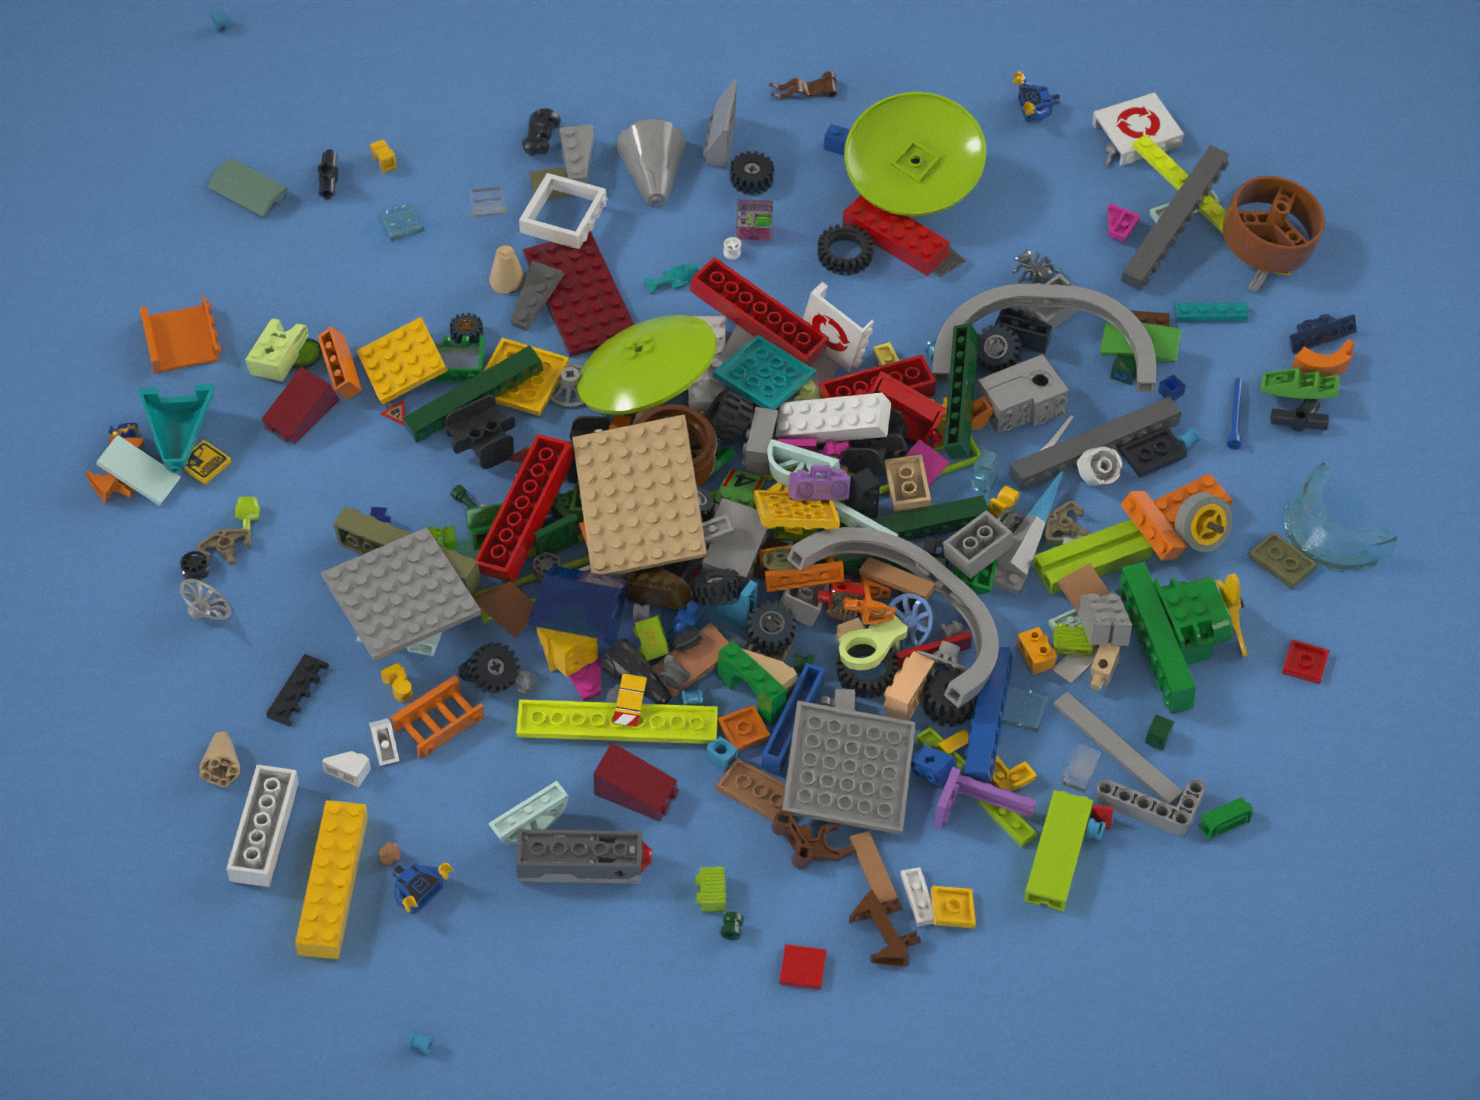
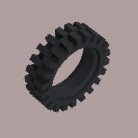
M843 223V227L840 228L839 224H835V229L830 226L828 231L825 229L823 235L819 236L818 260L823 267L826 266V270L830 271L833 268L834 274L840 271V275H844V271H847L848 275H852L853 270L857 274L859 269L864 271L865 266L868 267L872 261L873 240H871L870 234L867 235L865 229L861 232L860 226L854 229V224H850L849 228L847 223ZM849 240L857 243L862 251L854 258L844 259L834 256L830 252L829 247L836 241Z
M858 644L851 647L847 653L854 658H858L861 656H871L875 653L876 649L871 645ZM890 647L882 660L886 671L880 678L873 681H864L855 677L851 673L850 668L841 661L839 654L837 661L838 681H841L843 688L846 686V689L855 690L856 697L858 693H861V698H865L866 694H869L870 699L874 698V693L880 697L882 692H885L887 687L892 686L894 683V677L898 672L896 653H892V648Z

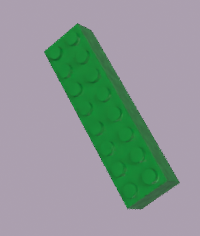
M1140 562L1122 567V575L1119 576L1121 586L1118 587L1119 594L1126 601L1125 608L1127 613H1130L1132 616L1131 623L1133 628H1136L1138 631V641L1144 646V656L1151 663L1150 671L1157 678L1156 685L1158 690L1163 693L1164 706L1169 708L1171 714L1193 709L1196 686L1145 562Z

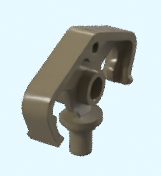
M1068 501L1049 514L1045 541L1048 545H1063L1064 538L1052 537L1057 531L1064 535L1069 533L1072 536L1081 535L1084 537L1088 535L1089 530L1081 528L1078 522L1074 524V521L1067 517L1069 510H1073L1075 515L1080 517L1084 515V509L1076 502Z
M219 529L197 545V551L205 554L209 561L210 553L206 552L205 549L215 547L219 553H222L223 559H226L228 564L233 566L236 564L234 541L244 537L243 544L248 546V549H251V532L248 529Z

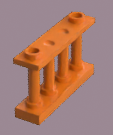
M791 545V546H783V547H785V548H792L793 545ZM775 548L759 550L760 568L765 567L763 555L766 552L768 554L771 553V550ZM837 555L823 558L826 560V563L816 565L814 563L802 571L798 568L788 571L769 569V571H765L767 592L843 582L842 561L834 562L833 558H836Z
M455 675L390 717L392 729L396 733L405 729L418 743L416 747L419 759L430 755L436 748L471 725L479 723L484 717L482 704L473 708L459 693L461 691L460 680ZM449 698H454L467 713L457 719L443 702ZM434 708H437L450 722L443 729L427 714ZM417 719H422L434 733L426 740L411 725Z

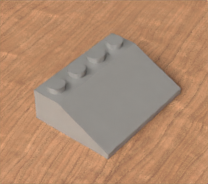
M737 80L731 82L716 102L715 109L711 110L710 120L712 122H709L708 125L710 135H706L705 144L707 147H704L703 158H706V165L727 167L736 120Z

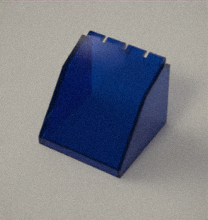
M552 566L544 575L527 625L536 632V627L602 639L611 647L617 642L628 580L614 576L608 577V575L598 573L591 574L582 570H570V568Z

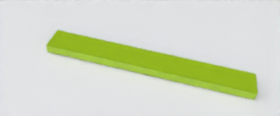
M931 726L915 736V741L921 747L926 745L948 754L938 745L944 739ZM954 751L948 755L954 757L957 768L960 769V775H962V766L966 764V761ZM973 798L1021 848L1037 837V832L1018 813Z

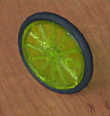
M307 338L298 352L299 356L292 367L297 369L302 367L305 369L315 365L323 354L320 343L314 339Z

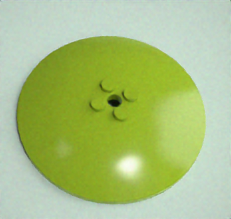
M906 92L878 101L858 117L847 136L844 152L845 166L849 179L855 189L874 206L898 215L924 216L944 211L956 205L974 189L984 171L986 143L976 119L957 102L934 93ZM913 159L920 160L918 164L911 163Z
M667 315L635 324L608 339L587 359L580 371V379L577 383L579 396L587 407L604 414H629L660 405L688 389L708 369L717 349L715 333L707 322L689 315Z

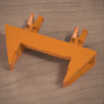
M114 438L109 439V445L114 440ZM123 438L143 451V438ZM89 470L86 472L87 480L105 504L115 491L127 498H131V494H134L135 490L108 472H106L105 476L95 475L89 472Z
M861 575L859 583L856 584H864L863 600L845 597L844 610L860 612L863 624L893 620L896 608L872 600L878 598L889 599L892 588ZM845 580L843 581V582H845V583H854V582L845 581Z

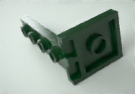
M555 498L549 510L556 518V521L534 532L536 556L545 552L556 555L580 542L577 536L579 527L576 525L578 517L574 512L566 510L562 500Z

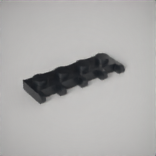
M304 654L267 711V718L291 727L293 721L288 718L293 711L300 713L302 708L297 704L302 696L310 697L311 692L307 690L312 681L319 683L321 678L316 674L320 668L327 670L329 664Z

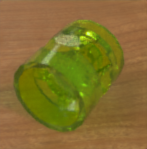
M439 526L428 527V530L438 544L448 550H456L455 526H444L443 529H440Z

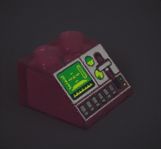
M738 199L736 238L772 241L773 201Z

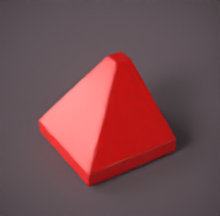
M1093 805L1091 818L1099 823L1102 821L1106 822L1105 828L1110 830L1113 808Z

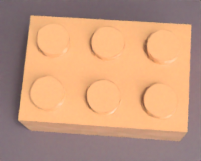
M914 651L910 658L906 657L902 666L903 669L901 672L898 671L896 673L893 685L888 686L885 691L884 697H886L883 706L885 708V717L907 721L911 719L924 698V684L927 682V678L929 675L933 676L934 660Z

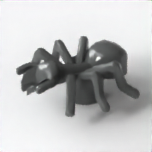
M1027 249L1026 252L1021 253V257L1014 258L1021 263L1018 264L1015 270H1012L1013 274L1017 273L1021 267L1029 268L1023 271L1021 278L1018 280L1019 283L1024 280L1028 272H1030L1031 284H1045L1052 279V272L1059 273V270L1054 268L1047 256L1037 263L1040 257L1039 252H1036L1034 261H1031L1032 253Z

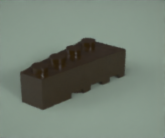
M658 566L627 573L619 582L627 600L631 602L681 610L693 599L683 578Z

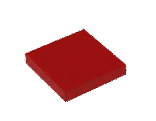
M1292 639L1282 674L1320 685L1330 650Z
M785 944L779 984L821 990L827 950Z

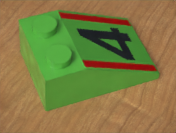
M730 469L719 488L715 504H720L722 498L757 509L754 500V490H763L767 477Z

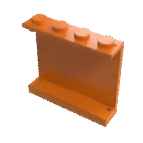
M202 295L203 300L200 306L154 315L148 314L147 306L139 307L154 374L219 361L218 353H222L220 342L216 343L215 341L218 339L217 329L212 328V326H215L213 315H209L212 309L210 301L206 302L205 295Z

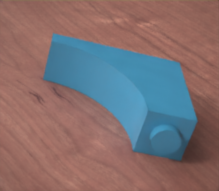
M750 580L739 595V598H734L732 602L727 601L726 604L721 603L718 606H707V611L747 631L748 616L752 613L754 607L757 608V583Z

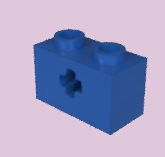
M926 745L921 747L911 759V770L915 776L922 777L931 783L941 786L946 784L952 768H957L953 756Z

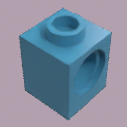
M721 736L715 741H711L707 746V760L723 772H726L736 758H738V748Z

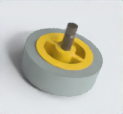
M1204 492L1196 493L1187 498L1180 506L1175 518V531L1187 547L1199 552L1213 551L1220 547L1230 534L1233 522L1231 509L1219 497Z

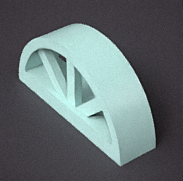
M773 439L769 442L767 455L770 472L777 482L788 488L790 472L785 470L787 468L797 466L794 472L807 468L809 473L813 465H830L831 471L840 469L838 459ZM775 459H778V460H781V461H784V462H783V463H780V464H777V463L775 462Z
M555 781L488 824L503 844L509 846L517 845L518 829L547 830L563 813L568 802V794L558 781Z

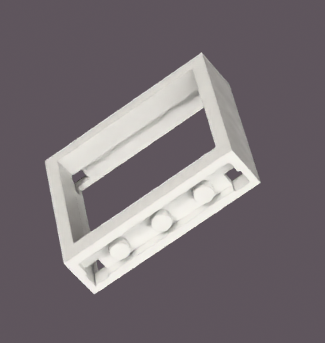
M547 173L519 219L520 233L580 249L582 243L586 242L589 231L593 230L596 219L600 218L601 210L603 207H606L608 200L606 189ZM552 190L593 200L576 232L535 221Z

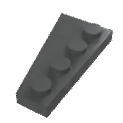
M535 261L531 262L510 321L512 326L528 331L564 274L561 270Z

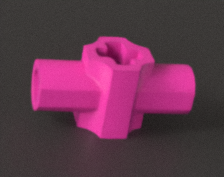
M831 439L826 441L824 449L816 453L838 459L840 463L844 451L852 448L849 440L840 443Z

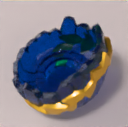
M123 423L115 429L110 426L108 431L109 437L115 438L119 435L122 438H137L139 434L138 423Z

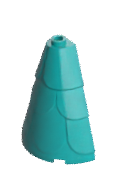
M214 383L195 385L196 395L161 397L158 387L139 388V397L154 434V442L166 469L171 473H179L184 470L197 442V436L205 421L206 413L214 397Z

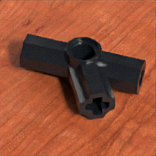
M331 149L322 153V163L318 165L319 196L324 199H330L334 196L335 183L338 182V153Z
M1305 399L1294 411L1272 408L1270 424L1290 426L1292 430L1297 432L1304 431L1306 428L1327 430L1329 415L1316 413L1320 408L1317 399Z

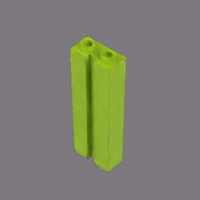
M1130 519L1034 555L1033 568L1050 595L1062 591L1057 583L1059 579L1089 563L1100 577L1124 566L1152 557L1153 548Z
M1053 791L1026 887L1024 902L1036 905L1042 903L1048 905V908L1064 912L1092 810V799H1088L1085 796L1072 795L1065 791Z

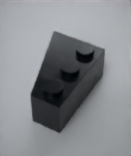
M1011 307L1001 309L995 322V327L996 324H1000L1002 327L1007 326L1020 338L1021 348L1045 354L1050 343L1053 326L1034 316L1030 318L1024 315V311L1021 309L1015 310Z

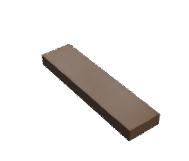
M871 557L859 569L860 575L902 592L919 595L925 600L929 598L936 588L933 582Z
M866 831L850 836V842L854 846L855 854L871 890L873 889L879 902L883 904L897 897L870 832Z

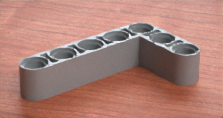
M1105 779L1097 784L1095 800L1102 806L1112 807L1113 810L1174 835L1183 836L1188 832L1203 800L1205 784L1199 779L1190 780L1177 807Z

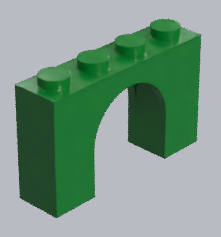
M731 641L718 651L717 678L730 690L745 680L756 695L760 717L772 727L778 722L786 706L787 689L735 642Z

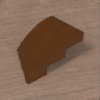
M512 581L473 597L481 609L515 638L518 637L541 610V607L527 597L526 593Z

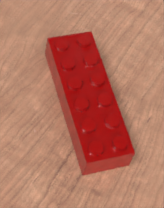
M862 195L843 211V223H847V227L850 228V224H854V229L858 226L861 227V232L865 229L867 235L870 234L874 245L926 276L932 273L949 256L950 241L908 216L890 213L874 206Z
M918 355L820 382L819 395L821 399L854 396L858 389L867 392L879 373L883 371L922 395L931 397L935 395L936 380L923 355Z

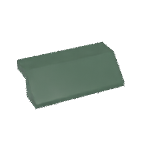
M230 158L215 170L207 186L265 218L273 202L280 204L287 190V187L233 158Z

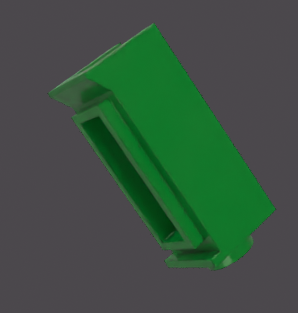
M1243 797L1237 798L1202 814L1201 819L1203 822L1199 823L1198 826L1210 841L1213 836L1217 837L1247 822L1250 823L1253 814L1252 806Z

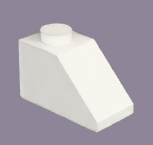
M389 719L369 723L379 765L399 761Z
M353 751L327 757L322 761L324 773L358 788L371 770L369 758L362 753L358 754Z

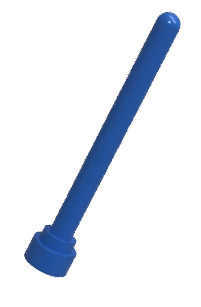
M1236 378L1232 428L1231 434L1227 437V447L1230 449H1239L1242 446V438L1239 434L1243 382L1241 378Z

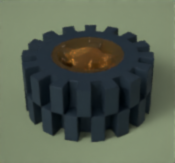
M467 312V315L461 313V316L456 315V319L452 318V322H450L452 341L462 344V337L468 336L470 344L479 343L480 335H483L481 318L477 317L476 314L471 316L469 312Z

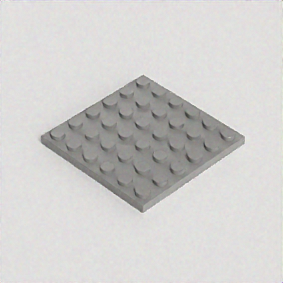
M427 527L321 572L324 582L373 661L481 615L480 608Z
M798 701L782 810L794 816L901 835L904 826L916 722Z

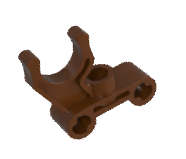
M782 810L777 812L771 825L772 831L779 836L785 835L795 851L792 857V864L797 869L807 868L811 860L840 861L847 856H851L854 852L853 845H849L842 850H836L827 844L826 835L837 831L839 823L832 822L822 826L817 837L813 838L809 827L805 824L798 826L789 812Z

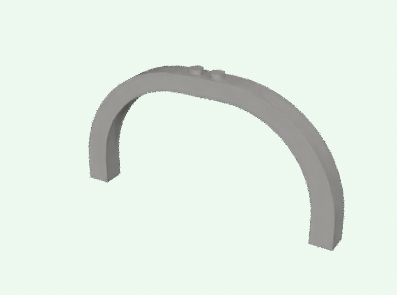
M1040 283L1013 284L982 292L963 303L952 313L943 325L934 348L932 374L937 383H949L954 326L968 323L974 324L977 320L992 312L1016 306L1078 309L1097 315L1117 328L1129 343L1135 357L1136 392H1155L1156 356L1151 338L1143 324L1128 308L1103 293L1077 286L1045 285Z
M858 527L823 530L806 537L792 546L787 560L800 571L832 555L860 553L890 560L910 570L918 577L935 583V591L957 609L968 623L976 644L975 663L949 683L944 696L959 708L976 696L985 686L995 666L999 651V638L994 620L975 592L928 552L895 535Z

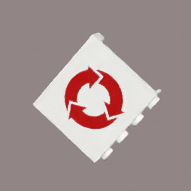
M1155 92L1093 112L1092 125L1094 128L1102 126L1121 154L1120 166L1144 159L1132 145L1133 142L1145 134L1164 152L1182 146L1184 133Z
M822 282L811 292L803 319L829 337L824 354L850 372L854 368L857 369L863 361L861 358L865 354V347L870 341L868 338L873 332L872 326L874 321L871 320L864 328H861L824 299L828 286Z

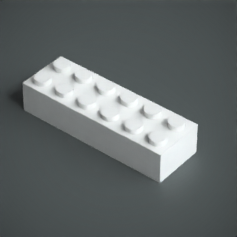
M693 316L707 322L717 339V349L713 361L704 374L689 387V408L697 412L699 409H703L707 414L716 396L726 389L725 384L712 377L714 367L718 368L722 364L719 357L725 348V316Z
M883 393L783 402L779 407L775 436L778 439H816V443H824L831 439L846 441L887 437L891 402Z
M263 765L256 766L227 865L229 881L270 887L299 784L297 770Z

